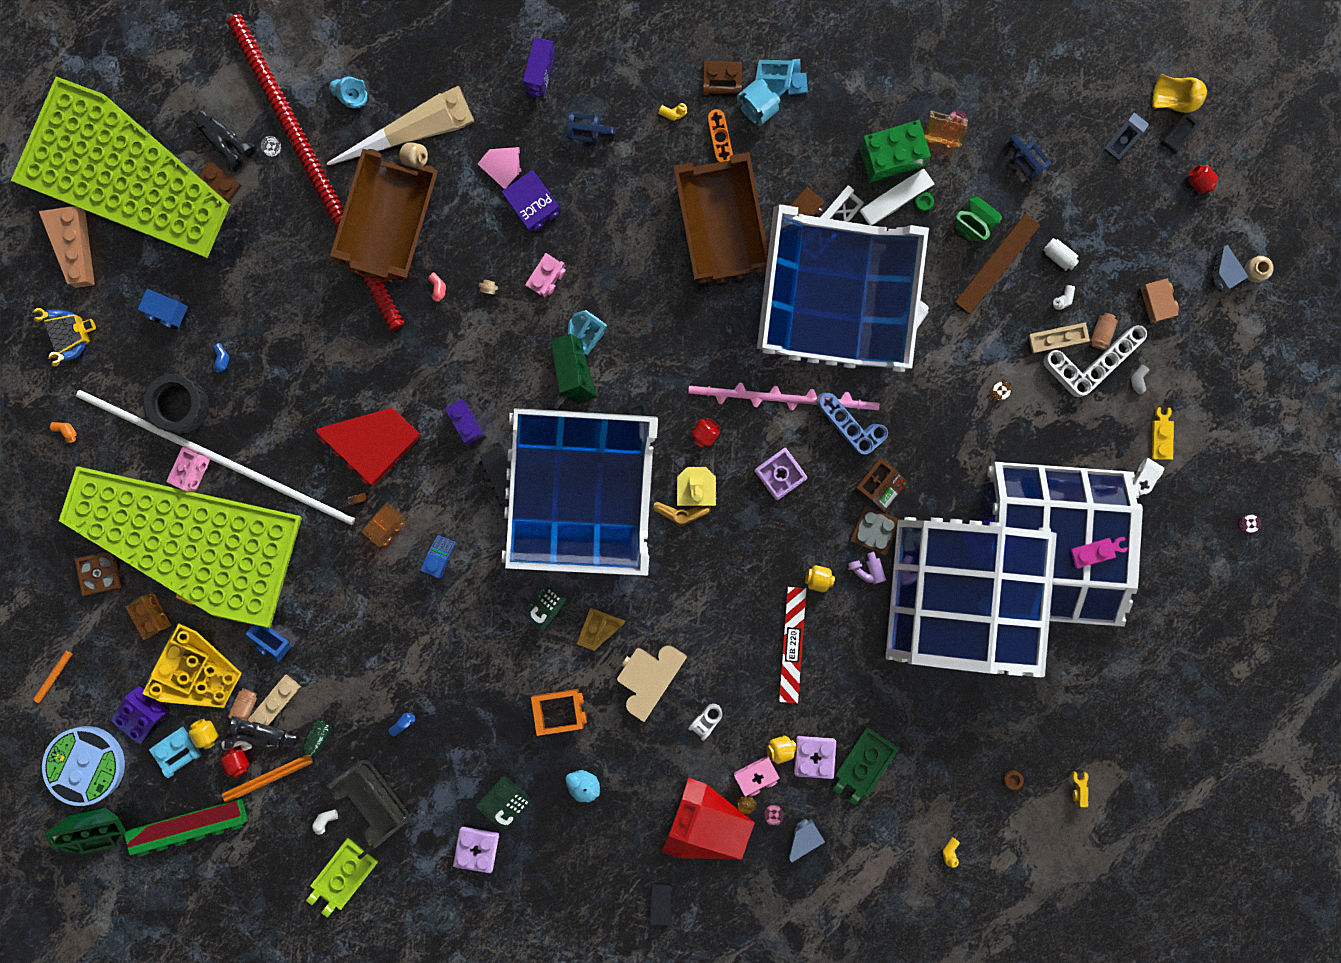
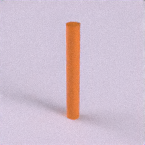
M64 652L33 700L40 703L73 655L71 652Z

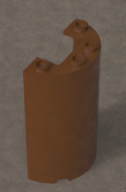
M362 149L330 254L331 259L338 265L345 264L347 270L367 278L385 282H392L393 279H397V282L405 281L438 171L428 165L424 167L419 165L417 172L414 168L400 167L391 161L383 162L382 154H379L374 149Z
M750 153L731 155L729 161L693 167V163L675 165L674 172L695 281H698L699 284L716 281L717 284H724L728 282V279L735 278L736 281L747 279V275L765 273L768 248Z

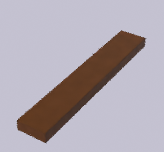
M1025 214L954 303L970 314L1040 227V224Z

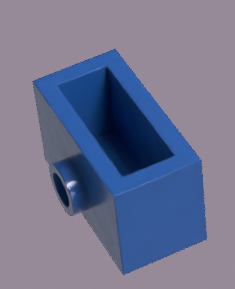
M146 289L138 310L144 312V317L153 321L155 318L161 319L159 323L167 327H171V325L179 327L188 306Z
M253 625L245 634L247 640L256 646L255 650L263 656L267 654L278 663L291 648L289 641L271 628Z

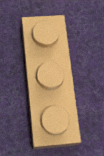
M1086 322L1028 335L1032 354L1090 341Z
M285 675L250 716L248 721L269 726L301 686L288 675Z

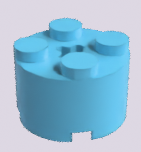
M763 79L755 80L736 97L737 102L741 100L743 106L740 108L753 123L758 121L759 126L779 111L778 103H780V98L776 93H772L768 89V85Z

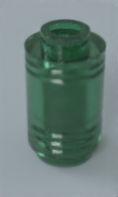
M320 719L313 722L301 745L305 754L312 757L314 754L319 755L331 731V725Z

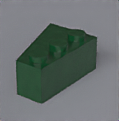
M568 334L552 340L559 392L577 404L596 398L597 393L581 339L573 334Z

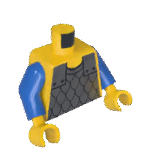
M36 308L32 312L41 314V317L34 318L37 322L43 318L47 319L44 323L55 352L50 353L48 359H57V361L52 362V366H58L61 360L65 362L77 358L85 349L86 344L90 342L87 332L96 329L92 319L83 322L82 318L73 312L64 310H46L44 312L41 308Z

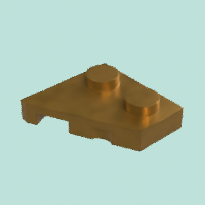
M590 608L577 644L595 651L625 621Z

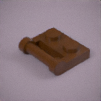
M704 61L703 95L735 94L737 96L742 91V62ZM709 82L736 83V86H709Z

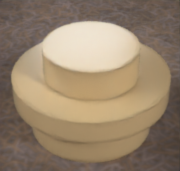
M484 280L483 283H479L480 292L495 294V290H498V286L493 281Z

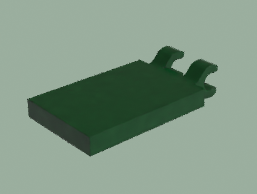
M865 727L835 773V776L839 779L831 790L840 794L846 786L853 791L847 801L856 806L862 795L868 798L899 748L868 727Z

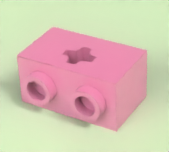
M768 755L734 773L743 794L750 797L758 794L760 788L764 786L769 788L777 783L776 780L780 779ZM755 773H757L758 775H762L760 777L761 780L759 782H757L756 779L752 780L755 778Z

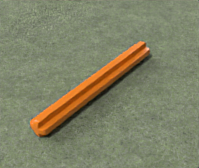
M307 754L224 792L222 798L225 803H228L312 764L313 760L310 754Z

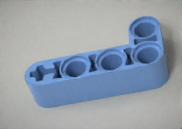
M821 393L817 397L816 403L820 410L856 452L869 454L887 438L888 430L884 425L872 424L863 430L833 394ZM824 398H830L828 403L834 408H831L829 405H824ZM838 411H841L843 414L840 421L835 419V414ZM849 426H854L855 432L853 435L849 436L847 434V428ZM876 428L881 430V435L878 438L874 436ZM862 440H865L867 443L864 450L859 448V443Z

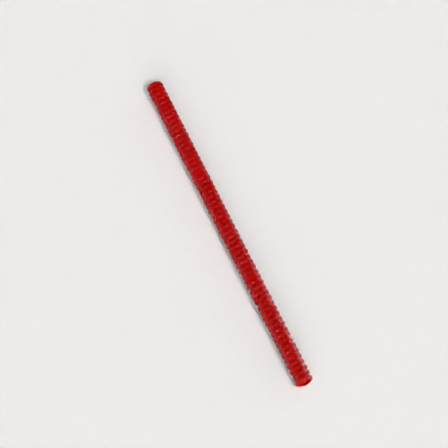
M233 15L226 23L235 36V40L238 41L237 43L241 51H243V55L246 56L254 76L260 82V87H263L262 91L265 92L273 112L279 118V123H282L281 127L284 128L287 138L290 139L289 142L293 144L292 147L295 149V153L298 154V159H301L300 163L306 170V174L309 175L308 178L312 180V185H315L314 189L317 190V195L323 201V206H326L325 210L329 211L328 215L331 216L330 219L334 222L333 225L337 227L336 231H338L344 207L340 206L341 202L338 201V196L335 195L336 192L332 190L333 186L329 185L330 181L327 180V175H324L325 171L322 169L321 164H319V160L316 159L317 156L313 154V149H310L311 145L308 144V139L302 133L303 130L300 128V124L297 123L298 120L294 118L295 115L292 113L289 103L283 97L284 94L281 92V88L278 87V83L275 81L276 79L269 66H267V62L264 61L265 58L262 56V52L259 51V47L256 45L257 43L250 30H248V26L245 25L246 22L243 20L242 15ZM361 276L364 279L363 282L367 284V289H370L369 293L373 294L372 299H375L378 310H381L380 314L384 315L383 319L386 320V325H389L388 329L394 331L401 328L405 322L401 320V315H398L399 311L396 310V305H393V300H390L391 296L387 294L388 290L384 289L385 285L382 284V281Z

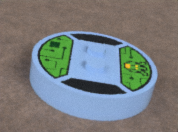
M91 726L77 727L58 735L47 747L42 761L43 778L50 792L62 802L75 806L90 805L112 794L120 784L125 768L123 751L116 739L108 732Z

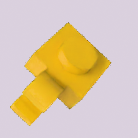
M1073 772L1072 779L1077 784L1076 790H1073V801L1079 807H1088V774L1083 772L1082 779L1078 780L1077 773Z

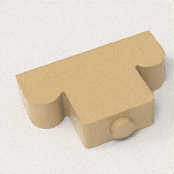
M670 645L660 649L659 659H656L643 649L637 648L631 658L627 656L621 665L623 670L617 678L618 682L636 693L628 698L626 703L627 710L643 722H645L687 658L685 654Z

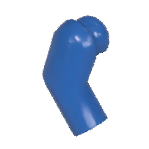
M218 343L212 347L217 355L213 369L220 373L227 368L229 355L223 346Z

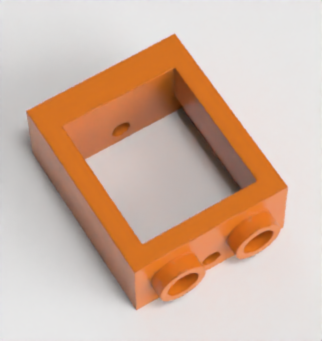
M578 689L531 697L537 736L583 729L584 724L587 723L586 714L581 711V705L584 704L583 694L579 693ZM573 696L577 724L545 729L541 701Z

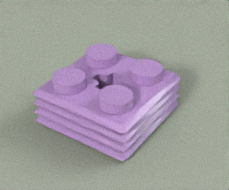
M783 448L755 469L756 474L775 500H779L807 479L806 474L787 448ZM778 469L786 472L784 479L776 477Z
M797 736L794 774L800 777L833 779L836 740ZM814 753H817L820 757L816 762L810 759V756H814Z
M461 827L453 866L491 873L494 866L499 833ZM475 846H478V849L481 850L478 854H474L472 850Z

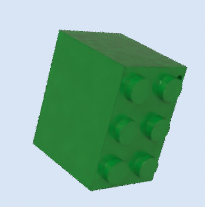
M920 119L866 135L859 146L869 183L924 168L931 157Z

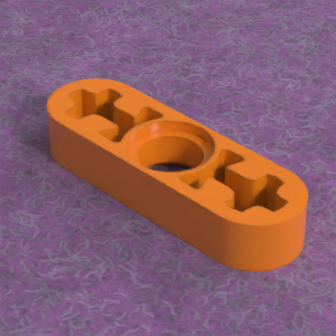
M715 109L708 115V125L717 162L729 161L733 152L725 115L721 110ZM714 115H717L718 118H721L719 119L720 128L716 129L715 121L711 120L714 118ZM723 133L726 139L723 142H717L715 135ZM723 146L725 154H729V156H727V160H723L722 157H719L722 152L721 147Z

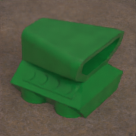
M973 195L962 207L963 211L956 215L957 231L968 241H985L990 236L989 231H993L998 226L1002 216L981 198Z

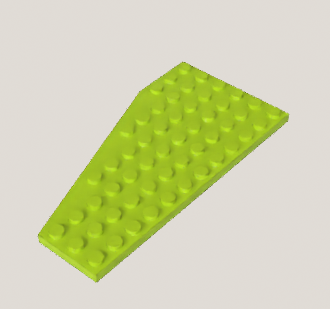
M55 77L11 178V181L206 258L209 256L230 207L226 200L107 96L59 77Z
M77 466L59 521L209 614L270 629L302 517Z

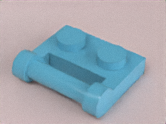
M181 727L149 749L167 778L173 776L175 771L192 759H197L201 756L199 749L194 746L184 727ZM185 748L189 749L188 754L172 765L168 764L167 761Z

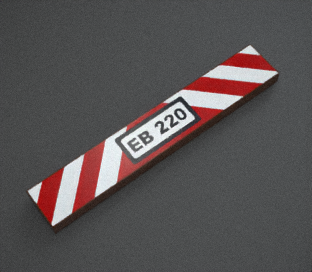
M787 586L779 702L798 704L807 588Z

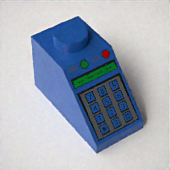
M438 535L425 558L421 571L437 578H442L456 542Z

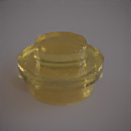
M743 796L738 799V809L742 813L751 814L757 807L756 801L750 796Z

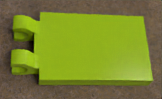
M348 838L311 884V887L315 890L306 901L313 905L321 896L329 903L321 912L328 918L336 907L341 910L378 861Z

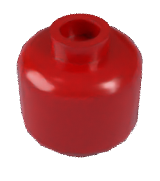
M1198 165L1189 173V184L1198 193H1210L1217 187L1218 176L1210 166Z
M709 418L700 419L691 432L694 438L693 442L700 447L704 445L712 446L720 434L719 425Z
M231 748L223 753L224 757L221 758L220 764L228 777L237 778L247 772L249 762L243 750Z

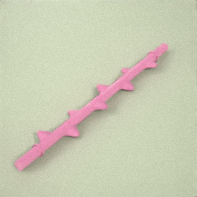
M739 383L734 390L710 388V386H689V394L716 396L719 404H722L727 397L751 399L754 407H758L762 400L787 402L790 410H794L798 403L817 405V396L814 389H810L806 396L781 394L778 386H774L769 393L746 391L743 383ZM845 392L842 398L838 399L846 408L879 410V403L861 400L854 401L849 392ZM824 398V405H829L831 408H833V406H831L828 403L830 398Z

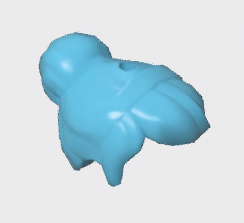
M348 76L336 79L330 83L329 89L331 93L348 108H359L364 106L368 100L363 80Z
M579 770L567 775L566 786L576 801L590 803L599 796V782L593 774Z

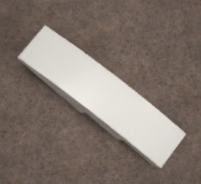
M922 169L869 203L860 212L868 224L872 226L913 200L922 192L931 188L934 182L925 169Z

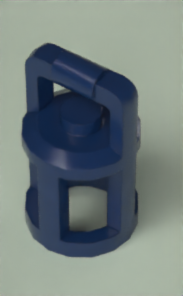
M570 112L567 139L597 142L599 134L615 135L617 131L614 127L600 125L601 119L599 115ZM576 117L594 120L592 125L575 123ZM574 130L591 132L592 137L574 135Z
M1016 134L1010 136L1009 141L1018 151L1013 156V160L1030 181L1052 164L1034 141L1025 145ZM1033 149L1045 162L1041 165L1031 153ZM1024 158L1034 170L1032 174L1020 161Z

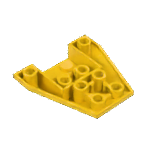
M178 624L163 649L142 694L160 702L224 708L242 673L197 631Z

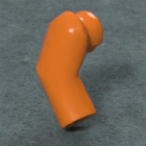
M51 423L50 430L52 432H61L66 442L72 443L76 440V431L71 424Z

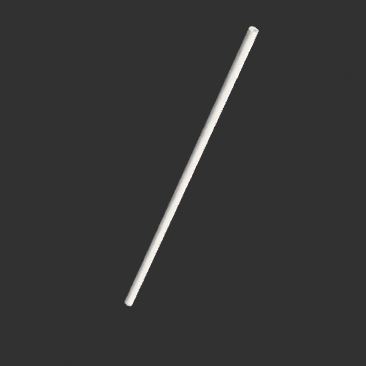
M79 390L76 394V397L343 522L353 525L355 518L180 436L158 429L150 422Z

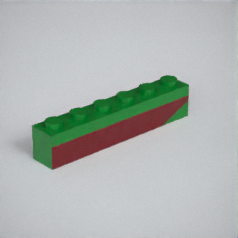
M241 798L126 831L125 838L129 854H137L139 857L149 854L151 849L156 848V851L167 849L169 844L174 843L175 846L187 843L186 840L190 838L196 841L205 838V834L212 833L214 836L224 833L226 828L231 827V830L242 828V824L247 822L248 819Z

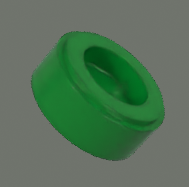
M922 192L915 198L914 205L918 211L928 212L934 205V198L930 193Z

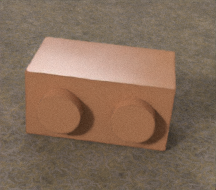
M1168 278L1140 287L1151 324L1178 316L1179 306L1177 301H1174V289L1172 284L1169 283Z

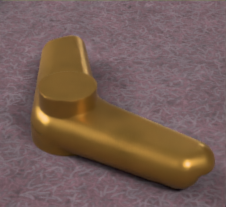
M656 502L653 507L655 512L673 521L680 527L711 512L710 506H699L685 511L676 510Z

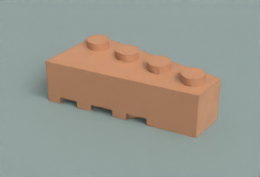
M73 206L39 211L67 284L75 288L95 285L85 210Z

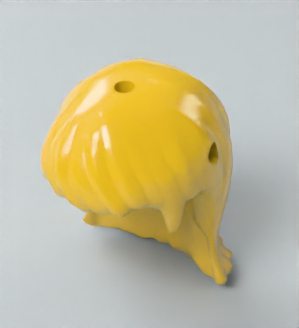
M1160 74L1153 90L1152 107L1154 109L1169 108L1178 112L1196 111L1205 101L1207 95L1206 86L1196 78H1172Z

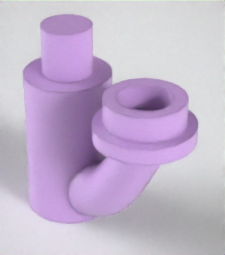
M875 552L867 554L869 559L867 565L870 574L860 569L862 564H860L859 560L848 564V570L852 569L866 582L876 584L886 581L880 558L876 559Z

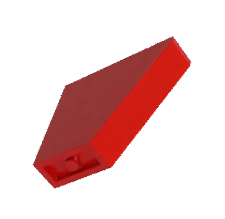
M393 408L316 430L319 434L318 439L325 445H331L333 447L331 451L338 458L343 457L347 461L345 463L346 466L353 472L355 470L361 474L359 478L367 485L369 483L375 485L422 436Z

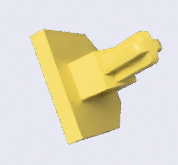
M687 467L677 477V506H716V477L706 467Z

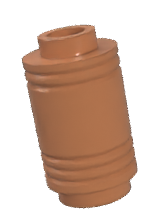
M1109 313L1099 315L1091 339L1093 347L1106 350L1110 346L1118 320L1115 319L1116 316Z
M242 688V691H239L228 717L231 719V716H237L242 720L248 721L256 703L257 694Z

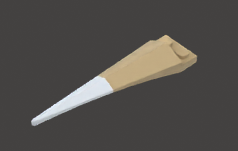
M457 86L434 96L332 159L327 165L332 166L360 157L362 149L380 151L419 139L459 130L475 121L460 87Z

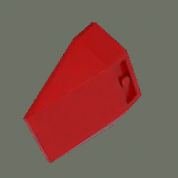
M688 777L678 811L662 851L679 858L742 860L755 822L709 785Z

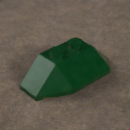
M107 808L70 815L47 831L44 836L53 850L59 851L60 849L65 852L83 855L118 847L126 830L115 814Z

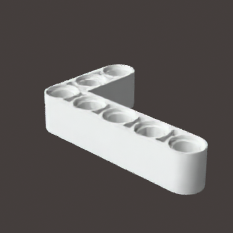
M1139 325L1130 328L1083 373L1058 350L1048 353L1044 357L1043 362L1045 367L1072 395L1082 397L1090 393L1146 339L1147 331ZM1133 331L1138 332V334H1139V339H1138V340H1136V339L1133 338V336H1132V332H1133ZM1119 344L1125 346V353L1119 351ZM1052 355L1057 357V365L1051 363L1050 358ZM1106 357L1112 360L1111 366L1106 365ZM1065 369L1071 372L1070 379L1064 376ZM1092 370L1097 371V373H1098V378H1097V379L1092 378V376H1091V371H1092ZM1078 383L1084 385L1085 389L1083 393L1078 391Z

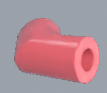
M432 273L428 277V280L434 285L431 297L434 301L439 302L445 296L446 285L435 273Z

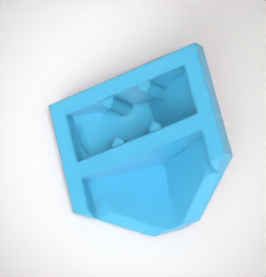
M759 60L755 80L763 79L767 83L768 89L780 97L790 87L794 61Z
M585 310L574 313L568 324V334H573L581 339L583 351L588 355L602 337L607 325Z

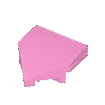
M519 147L490 149L479 161L478 165L506 189L521 172Z

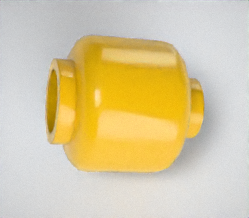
M817 565L808 569L805 577V583L808 584V588L819 592H826L829 587L832 588L835 577L832 576V571L829 568Z
M201 719L190 726L189 736L195 747L208 749L215 745L214 741L218 738V733L211 721Z
M787 736L770 740L769 746L766 748L769 759L777 764L792 760L794 752L797 751L795 742L791 741Z

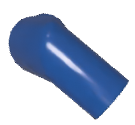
M409 712L404 713L397 723L389 728L390 735L396 736L413 724L415 716Z

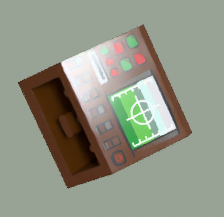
M878 458L854 489L885 512L908 482L895 468L882 458Z

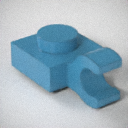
M793 59L794 66L788 95L807 94L806 73H800V59Z

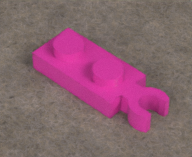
M1125 537L1116 538L1113 543L1110 538L1070 549L1075 567L1081 568L1115 558L1114 551L1126 552L1128 547H1119V542L1124 541Z

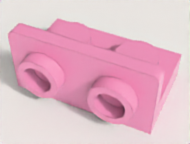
M545 253L525 285L544 298L547 294L550 296L556 287L554 283L557 279H561L566 272L564 269L565 264Z
M182 447L166 482L182 490L195 493L210 459Z

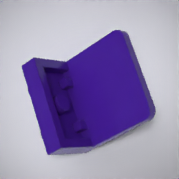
M140 686L124 697L111 719L118 728L138 744L144 741L153 725L168 712L157 700L142 694L144 690Z

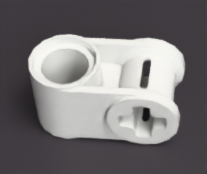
M1149 458L1143 460L1133 480V485H1137L1139 495L1149 493L1164 471V467Z
M717 704L708 705L688 729L690 731L693 730L704 741L722 718L720 706ZM716 709L719 715L716 718H711L708 716V711Z

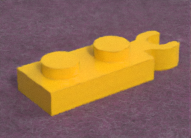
M1160 407L1155 410L1158 421H1152V459L1173 460L1174 421H1168L1172 414L1171 408H1166L1165 415L1161 414Z

